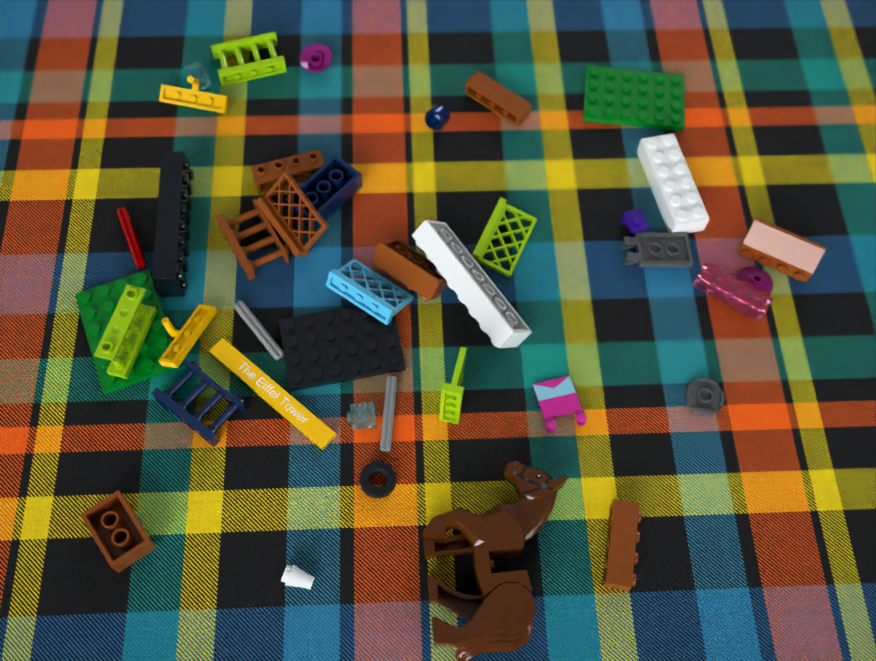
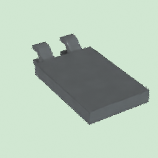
M636 232L633 237L625 236L623 238L624 242H621L623 250L632 247L636 249V253H626L627 257L623 258L624 265L638 263L639 267L691 268L694 264L688 233Z

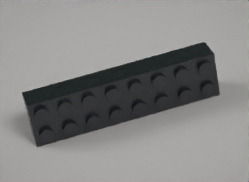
M184 151L161 153L152 280L161 297L185 296V289H188L186 273L189 272V265L186 260L190 255L187 242L191 238L188 225H191L189 210H192L190 195H193L191 180H194V173L190 169V161L186 159Z

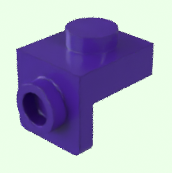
M641 208L624 212L621 224L622 226L627 225L631 234L648 229L649 223Z

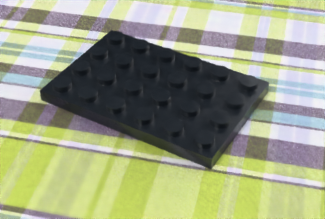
M351 306L279 319L290 392L406 370L395 315L392 317L391 322L386 325L358 306Z

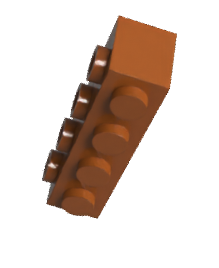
M320 149L266 163H259L251 166L258 193L269 191L284 172H289L296 183H301L310 178L325 162ZM287 179L284 181L283 187L289 186Z

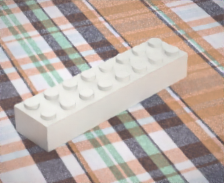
M425 219L412 234L416 240V245L426 253V258L436 266V271L446 279L447 285L456 292L459 301L466 305L469 309V314L476 318L480 328L491 338L492 344L498 348L518 347L532 333L530 328L445 222Z

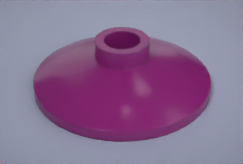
M312 44L302 50L299 61L303 69L308 72L317 73L324 71L330 66L332 53L328 47L322 44Z
M746 267L736 276V286L740 293L747 298L753 300L764 299L773 289L771 277L760 268Z

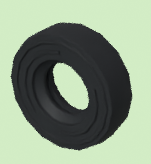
M374 461L367 464L360 473L359 482L361 489L372 498L380 499L387 497L396 486L394 469L383 461ZM379 472L385 475L386 482L383 486L375 487L370 483V478L374 473Z

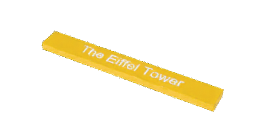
M224 338L209 350L213 357L320 449L323 450L336 437L334 431Z

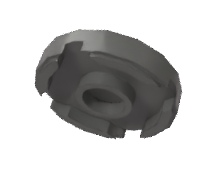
M709 378L695 379L688 384L684 393L687 406L694 413L701 416L716 414L723 407L725 401L723 389L718 386L716 381Z

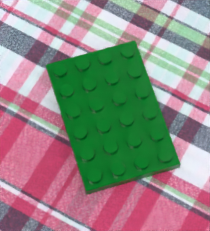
M586 65L582 121L683 132L685 128L684 75Z
M149 269L75 294L104 394L178 369L162 366L158 361L173 339L161 322L165 315ZM126 285L146 289L141 303L156 307L157 313L128 378L124 379L109 375L106 371L111 360L95 357L94 353Z

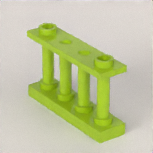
M276 32L210 45L214 60L220 59L222 69L217 70L221 85L227 86L287 72L284 56H277L274 47L278 45ZM268 48L271 58L261 60L258 50ZM252 51L255 62L245 64L242 53ZM236 55L238 66L229 67L226 57Z
M126 285L94 353L95 357L111 360L106 371L109 375L124 379L128 378L157 313L156 307L141 303L146 293L144 288Z

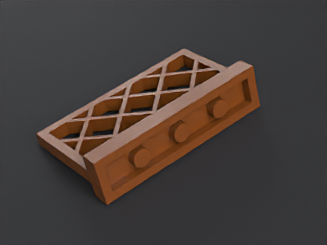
M284 172L267 194L256 200V204L295 257L307 256L311 252L309 249L329 228L328 224L289 172ZM286 179L289 182V191L283 190V184ZM275 192H278V203H275L271 198ZM283 192L289 193L288 204H283ZM294 193L299 195V204H293ZM283 205L288 206V217H285L283 214ZM293 206H299V217H293ZM304 207L309 209V218H304ZM293 219H299L298 230L293 228ZM303 220H309V231H303ZM314 220H317L322 226L317 232L314 231ZM303 233H309L307 244L303 241Z

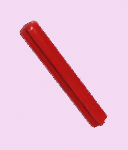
M125 207L117 210V214L135 265L138 269L145 268L147 264L128 211Z

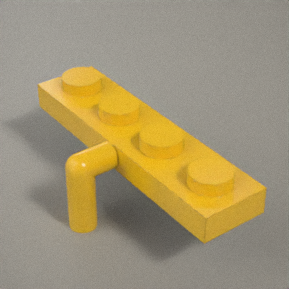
M193 76L187 77V81L192 84V90L161 84L160 102L223 114L227 112L229 97L199 91L200 81Z
M199 304L181 330H176L168 317H164L161 320L169 335L175 337L158 360L162 366L172 368L180 366L217 313L215 306Z

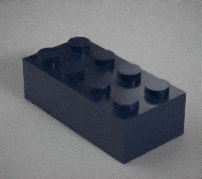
M334 155L299 187L326 221L363 187L362 174L337 155ZM294 193L293 204H299V195L297 193ZM289 196L285 199L286 204H288ZM293 206L294 217H299V206ZM304 207V218H309L308 207ZM303 220V224L309 227V220ZM314 220L315 231L320 226L317 220Z

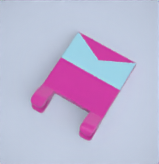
M570 376L532 385L548 433L555 432L556 423L553 418L572 413L575 414L578 426L585 425L587 417L582 410Z

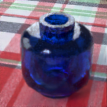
M439 104L432 106L425 115L427 126L433 130L442 129L450 119L448 110Z

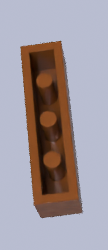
M477 71L466 81V95L516 127H519L530 115L531 103L489 78L486 74Z
M614 499L610 504L602 587L628 592L632 586H635L636 573H633L634 565L638 562V552H635V548L640 540V531H637L638 523L641 522L642 511L639 510L640 503Z

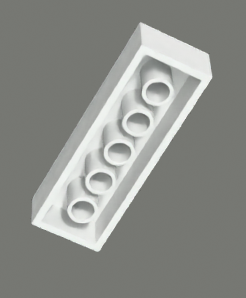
M675 134L642 138L637 154L668 233L704 231L710 218Z

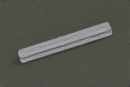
M238 301L235 303V310L275 360L282 358L284 353L244 302Z
M388 376L386 380L380 451L382 452L391 451L397 377Z

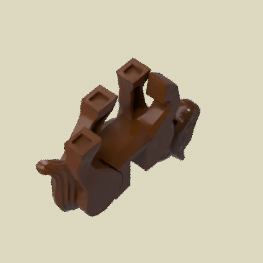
M510 461L505 466L503 476L514 485L519 497L518 500L504 505L499 504L482 515L458 507L431 519L422 533L424 559L472 554L474 576L479 595L463 594L450 588L441 580L427 575L429 604L442 606L457 616L469 620L464 625L453 626L441 619L432 617L434 646L455 648L457 661H470L474 656L481 653L516 650L530 640L533 631L531 623L535 616L536 604L532 595L527 570L493 573L495 571L494 559L520 556L524 543L531 540L548 519L555 503L557 491L563 487L568 479L566 476L553 479L541 470L517 461ZM457 528L462 532L454 536L446 537V532L450 529Z

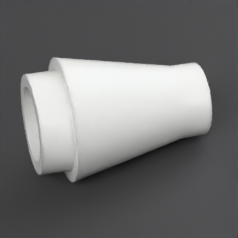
M293 564V566H286L281 582L286 583V586L310 590L315 577Z

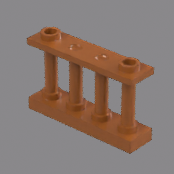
M256 199L252 200L253 210L233 219L225 220L222 213L215 216L220 230L249 281L256 278L254 271L257 267L281 256L287 264L289 263L288 255L290 254L286 244L282 245L267 217L256 204ZM257 215L262 221L239 233H233L231 230L233 226ZM264 229L270 235L246 247L239 245L240 240ZM273 242L278 249L254 261H248L247 259L249 253Z

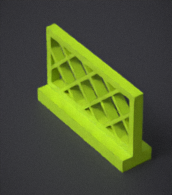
M500 197L472 256L476 262L510 278L537 218L506 204L507 200ZM505 211L513 213L515 218L507 220ZM525 219L531 222V225L523 228L520 220ZM517 222L519 229L512 231L509 223ZM505 225L508 232L500 234L498 226ZM522 233L524 240L517 242L514 234ZM510 235L513 243L505 245L502 237ZM499 239L501 246L494 248L491 240ZM515 247L517 254L510 256L507 248ZM503 250L506 257L498 259L495 251ZM492 253L494 260L488 261L484 259V254ZM508 261L510 265L509 271L502 268L500 263Z
M460 347L451 384L443 382L441 389L439 420L457 425L460 420L464 387H461L467 351L465 347Z

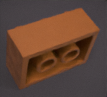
M119 490L80 514L108 564L118 573L157 548L129 501Z

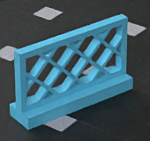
M356 259L351 260L338 270L332 269L329 272L326 283L328 288L386 325L414 297ZM354 266V267H356L357 269H359L360 271H358V270H352L351 268ZM353 276H362V279H354ZM366 277H372L375 280H367ZM368 285L377 286V289L369 288ZM381 286H385L390 290L382 289ZM384 295H392V298H384ZM396 296H401L405 299H397Z

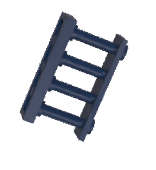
M185 358L183 363L187 371L167 391L164 390L162 392L156 388L151 394L163 407L215 447L219 442L216 436L217 430L237 409L243 414L247 412L244 405L245 401L238 395L234 397L201 371L202 368L193 361L191 363ZM193 375L201 380L182 402L176 403L172 400L174 398L173 395ZM208 386L212 388L216 393L196 414L193 413L191 415L188 413L187 407ZM222 397L231 403L211 426L208 425L206 427L202 424L204 416Z

